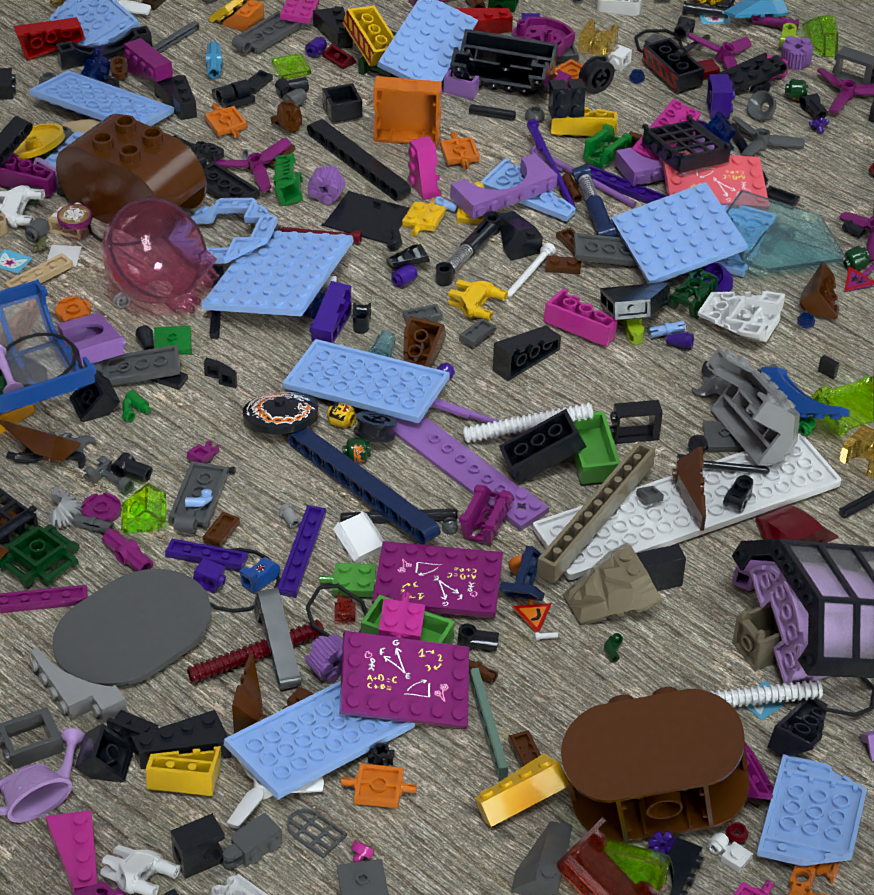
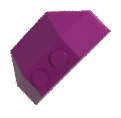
M745 742L750 784L748 797L771 800L773 798V786L754 752Z

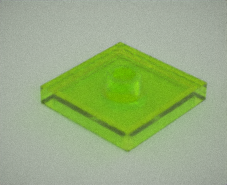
M302 53L271 59L272 65L280 78L291 79L311 74V69Z

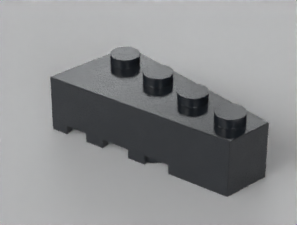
M545 325L495 342L492 371L507 382L559 351L561 336Z

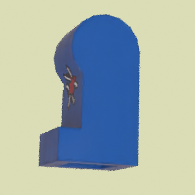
M264 557L259 560L257 565L250 569L244 567L239 571L242 586L255 594L278 576L280 566Z

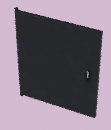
M348 191L325 223H322V226L346 233L354 232V230L362 231V237L387 244L388 240L391 241L393 239L391 231L401 228L402 220L410 208Z

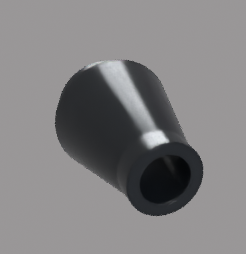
M147 325L138 327L135 337L143 347V350L154 349L153 330Z

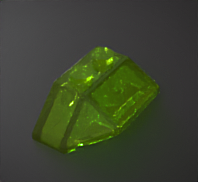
M830 15L818 16L803 23L804 36L811 40L810 43L814 47L813 50L819 52V55L822 57H835L838 51V29L835 17Z

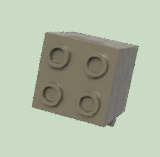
M772 606L764 609L757 607L750 611L743 610L736 618L732 644L755 672L777 663L773 647L782 641Z

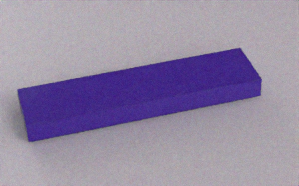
M172 538L165 551V557L200 563L205 558L225 566L226 569L240 571L245 566L248 553Z

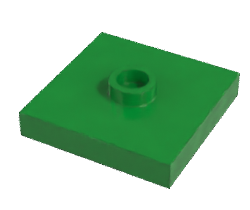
M191 325L154 327L155 348L178 345L179 355L192 354Z

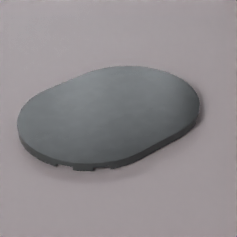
M147 569L121 576L75 605L62 617L55 629L52 642L56 662L63 671L82 680L112 687L128 683L133 685L144 681L187 653L201 641L211 622L212 612L209 597L205 589L196 580L177 571Z

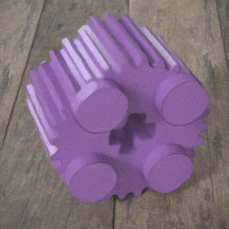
M792 36L786 37V40L782 43L780 58L787 60V65L795 71H800L803 66L811 65L814 48L812 43H810L811 40L807 37L800 39Z
M332 165L316 168L307 184L309 189L308 195L326 205H331L333 201L335 202L346 185V181L340 175L339 168H335Z
M335 633L328 637L319 636L318 639H315V642H312V651L309 652V655L304 660L321 680L334 683L338 679L339 674H341L343 640Z

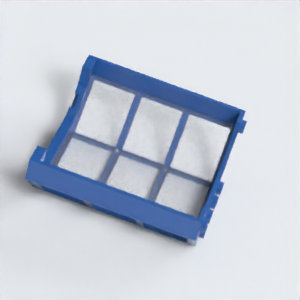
M38 279L0 291V345L4 348L17 339L30 334H58L46 304L47 289L41 285ZM37 336L17 343L5 355L15 382L33 385L0 395V415L95 383L94 374L97 373L95 365L90 363L87 357H83L84 368L79 369L76 359L73 368L67 374L59 376L70 366L73 358L69 346H65L63 339L54 336Z

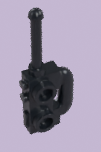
M177 135L173 136L191 147L192 152L202 154L211 161L224 158V149L213 143L198 141L195 144L181 139Z

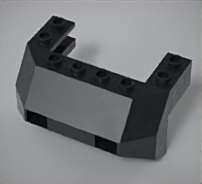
M465 29L461 49L459 51L457 47H454L450 66L456 78L472 81L476 75L479 76V87L486 86L492 90L504 89V91L510 93L516 91L522 95L547 92L555 70L558 44Z

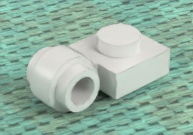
M724 833L714 834L708 841L709 851L715 855L720 853L722 855L721 862L740 873L751 861L753 853L735 841L729 846V839Z

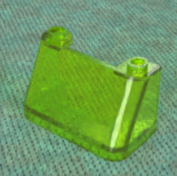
M874 375L872 377L864 376L859 381L834 389L824 386L811 396V398L822 404L849 409V417H841V420L829 419L830 416H825L822 419L834 434L843 435L849 429L874 422Z

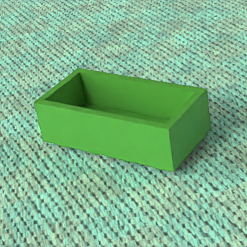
M604 411L593 412V419H581L580 422L575 420V424L587 446L573 455L581 484L604 482L620 463Z
M382 595L377 597L361 621V633L378 635L384 598H390ZM424 611L420 640L451 644L454 639L455 621Z

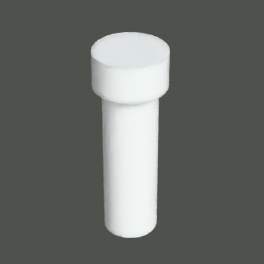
M535 632L534 638L535 641H540V639H558V632Z

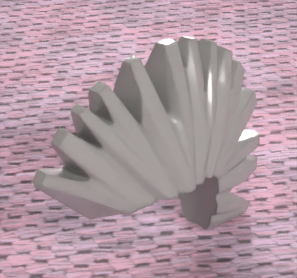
M55 486L50 497L55 503L57 502L58 506L49 515V519L54 527L56 524L58 528H62V526H69L76 514L81 515L82 505L80 501L75 500L77 498L75 495L69 496L70 491L65 492L66 489H63L59 493L58 487Z

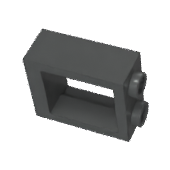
M845 46L836 52L834 58L836 64L832 70L834 76L841 81L846 79L853 80L856 85L874 84V56ZM843 60L866 66L864 79L843 72Z
M48 707L0 723V747H4L2 752L6 763L10 762L13 769L64 752L62 737ZM43 726L48 737L47 739L14 750L9 739L10 737Z

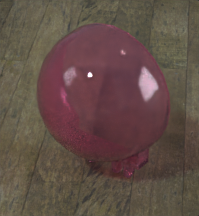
M151 197L136 199L124 205L111 218L104 231L101 248L102 261L106 273L112 283L122 293L134 300L149 304H165L175 313L181 308H184L189 313H194L196 311L194 305H200L202 301L194 293L196 287L201 282L207 288H212L214 286L212 280L219 279V274L211 268L217 258L207 250L203 235L196 222L187 212L174 203Z

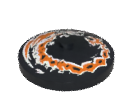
M296 392L264 394L250 400L243 408V421L245 425L254 431L266 434H287L303 430L311 426L319 416L317 402L310 396Z

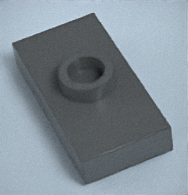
M437 304L403 311L406 323L410 316L432 322L442 320L443 317Z
M481 318L459 335V341L474 348L496 331V325Z

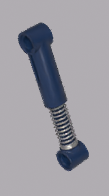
M588 163L573 168L574 179L582 189L586 199V206L597 234L618 237L603 200L598 195L592 182L593 177Z

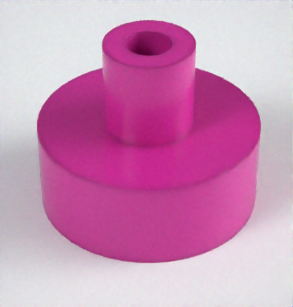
M354 840L351 849L356 853L352 860L361 862L364 856L371 859L375 850L360 841Z

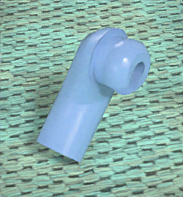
M442 197L435 198L434 204L445 206L446 210L458 212L457 204Z
M203 489L201 491L202 495L198 498L186 497L185 507L205 506L212 501L211 489Z

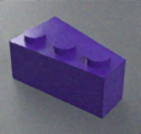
M334 281L330 282L315 320L310 325L309 332L313 342L315 339L330 343L335 342L352 314L350 285Z

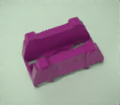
M477 484L474 487L475 494L465 513L459 516V522L465 539L480 544L492 545V541L497 536V531L506 513L509 512L512 501L515 499L510 491L492 492L487 486ZM494 497L495 505H491L488 509L487 504L490 498ZM480 528L481 532L472 536L473 531Z

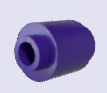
M316 37L306 44L305 51L310 57H317L326 50L327 42L322 37Z
M405 265L392 272V283L399 288L409 284L418 276L417 269L413 265Z

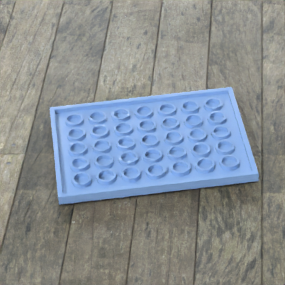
M273 231L267 244L233 261L201 303L202 309L302 316L354 242L353 236Z

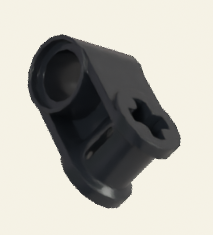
M353 302V331L358 334L367 333L371 319V303L361 305Z
M747 475L737 477L732 487L727 491L723 505L737 508L742 513L752 496L753 479Z

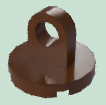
M292 100L282 101L278 105L277 115L270 117L271 124H280L282 129L288 133L298 131L299 126L302 125L300 108L296 107V103Z

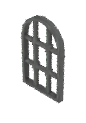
M312 809L296 810L287 820V829L290 835L321 858L327 856L347 837L346 832ZM302 813H309L314 815V817L311 819ZM299 815L307 823L304 826H300L292 818ZM319 818L329 826L325 829L314 821ZM290 823L297 827L299 831L294 833L290 829ZM309 825H313L322 833L314 836L306 828ZM333 828L342 836L337 839L328 831ZM305 833L313 841L309 844L298 835ZM324 835L335 841L330 847L320 840ZM319 843L327 850L321 853L313 845Z

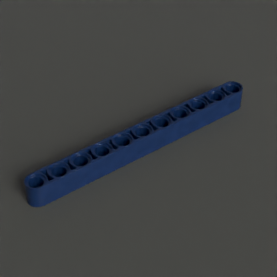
M308 427L288 435V442L293 449L420 544H426L440 535V527L432 518Z

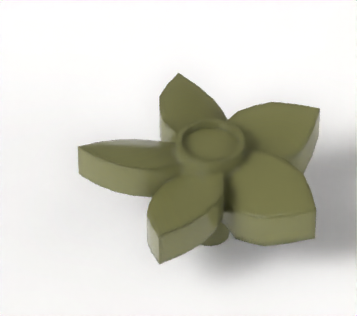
M43 236L37 243H34L36 247L31 252L41 251V249L45 251L46 248L44 246L49 242L47 238Z

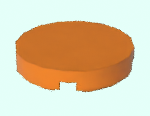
M76 296L66 297L55 306L56 318L60 322H67L91 315L90 303L84 298L78 299Z

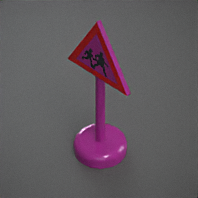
M874 263L863 273L849 266L844 292L873 286L874 281L866 276L874 269Z

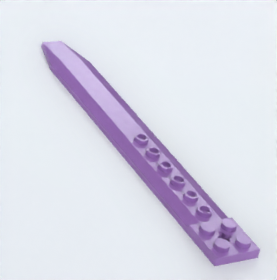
M361 409V410H363L364 412H373V411ZM424 416L420 423L395 418L397 420V426L393 428L395 436L472 495L475 494L474 487L477 484L487 486L492 492L510 491L514 495L515 500L512 501L509 507L510 510L506 513L504 519L519 531L524 530L549 513L547 505L523 487L517 486ZM491 497L487 504L489 508L491 505H495L494 497Z

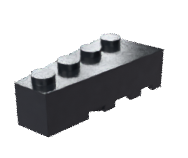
M215 710L132 737L134 755L141 769H146L150 754L179 751V754L193 753V749H200V752L212 751L214 747L221 746V756L223 758H231V752L224 746V739L228 735Z

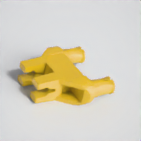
M458 279L456 282L457 290L451 289L448 292V296H450L448 304L461 309L467 318H483L490 322L493 317V311L482 308L483 304L490 297L505 301L508 296V290L495 287L493 283L488 281L468 282Z

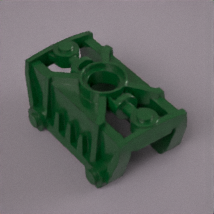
M695 269L692 273H689L688 278L679 287L675 288V292L670 294L668 307L676 309L679 304L689 306V315L696 319L700 318L698 311L710 293L717 291L718 277L707 271ZM694 295L695 298L692 301H689L688 297Z

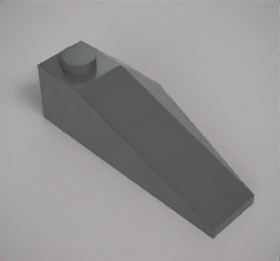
M554 821L549 822L517 868L511 889L512 893L522 895H558L573 825Z

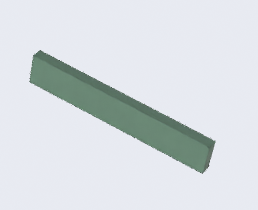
M472 668L470 670V686L498 781H501L508 776L507 761L479 668Z

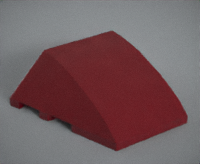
M786 505L755 518L760 535L764 540L789 539L828 543L838 538L837 534L820 524L811 515L792 505Z

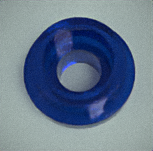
M639 69L632 70L629 79L633 83H641L645 80L644 72Z
M804 312L797 318V323L802 328L807 329L815 325V319L813 314Z

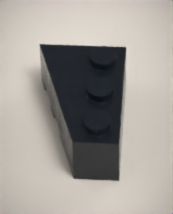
M335 6L333 8L313 10V26L319 28L322 35H326L328 40L340 49L353 47V39L343 25L346 14L343 7Z
M176 75L175 77L154 82L155 96L162 99L164 104L174 107V114L181 120L197 118L196 100L185 75Z

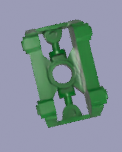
M606 123L597 134L585 139L583 160L595 167L604 169L606 165H610L611 161L615 159L616 150L631 148L632 135L625 132L621 138L615 137L614 127Z
M294 154L275 157V175H273L276 190L275 194L281 205L288 206L303 201L301 193L303 177L301 172H294V164L296 163Z

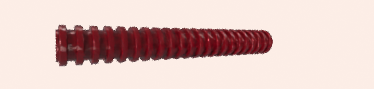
M314 620L315 625L324 630L321 622ZM310 622L308 625L303 624L302 627L292 628L289 632L293 648L294 645L300 646V643L306 644V641L311 642L312 639L315 640L319 636H324L315 630ZM262 639L260 643L256 641L254 645L249 644L248 647L243 646L242 649L237 648L236 651L232 650L230 654L226 652L224 656L218 655V658L212 657V660L207 659L205 663L201 661L199 665L194 664V667L188 666L187 674L193 684H197V681L202 682L204 678L208 680L210 676L215 677L216 674L221 675L222 672L227 673L228 670H234V667L238 669L240 665L245 666L249 654H254L255 662L258 659H264V656L270 657L267 639Z

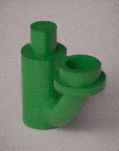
M134 390L128 391L122 404V419L127 422L134 420L136 414L130 408V405L140 413L145 412L149 414L152 410L149 407V402Z
M808 416V419L799 420L798 433L802 436L811 435V430L816 427V421L813 416Z

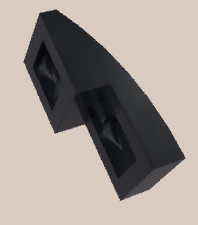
M206 357L204 360V375L219 379V385L236 389L237 372L222 362Z

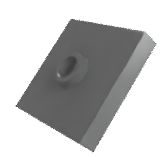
M703 421L702 427L704 437L708 442V452L745 451L721 421Z
M382 859L337 865L341 895H389Z

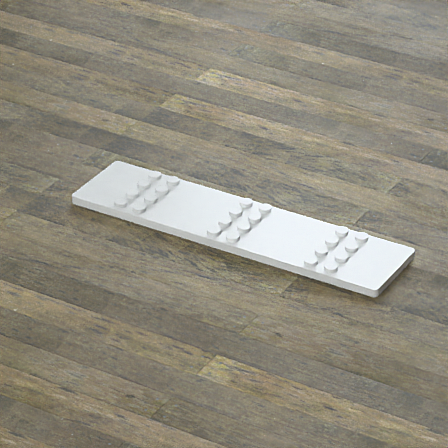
M798 433V442L779 463L757 465L746 451L716 460V462L766 466L770 469V472L768 474L702 468L705 479L704 495L706 502L704 531H700L676 489V480H672V476L636 487L564 571V575L568 580L582 577L609 551L624 543L631 545L635 553L671 546L837 488L841 484V478L807 438ZM747 475L753 479L754 483L752 496L744 511L741 513L737 508L729 505L724 506V497L737 477ZM654 486L664 495L663 501L646 504L636 495V491L638 488ZM583 505L533 523V531L545 548L552 543Z

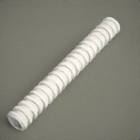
M588 402L587 405L563 407L562 410L558 408L557 411L552 409L551 412L547 410L546 413L528 414L527 417L522 415V418L517 416L516 419L512 417L511 420L507 418L505 421L488 422L486 425L482 423L481 426L476 424V427L471 425L468 428L466 426L463 430L465 441L470 443L471 441L476 442V440L482 441L483 438L487 440L488 437L492 439L494 436L498 438L500 435L517 434L518 431L522 433L524 430L527 431L567 409L574 422L575 420L580 422L581 419L587 420V418L593 419L592 405Z
M809 680L808 683L802 681L801 684L800 682L795 684L790 682L789 685L783 683L781 686L780 684L775 686L770 684L769 687L763 685L762 688L760 686H756V688L751 686L749 689L743 687L742 690L740 688H736V690L730 689L729 691L723 689V692H720V690H716V692L710 691L726 700L733 708L736 705L738 707H742V705L749 706V704L755 706V703L762 705L763 702L765 704L769 702L774 704L775 701L781 703L782 700L784 702L789 700L794 702L795 699L801 701L802 698L804 700H808V698L813 700L815 697L821 699L823 695L822 684L819 680H815V682Z

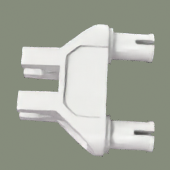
M21 185L9 191H0V213L6 215V220L10 227L28 226L34 221V216L22 214L30 199L44 200V189H31L29 186Z
M118 845L114 848L113 853L120 855L122 858L107 854L103 857L102 863L110 865L111 868L103 867L100 874L116 881L119 888L126 893L134 894L136 892L142 895H157L159 886L146 880L155 873H161L175 879L179 875L181 866L163 859L162 854L155 851L133 850Z

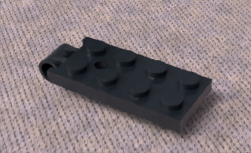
M765 52L718 74L729 75V79L733 83L732 90L736 94L779 74H783L787 70V64L778 55L767 58V53Z
M202 154L196 156L204 170L207 192L217 199H255L260 196L258 188L214 161L207 164Z

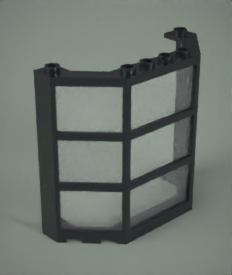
M789 539L741 541L732 554V558L739 569L744 570L750 560L775 562L808 612V645L798 658V662L807 676L874 678V546Z

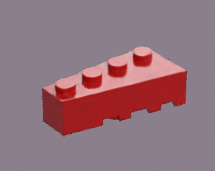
M455 8L478 20L473 30L495 34L512 32L513 15L509 8Z

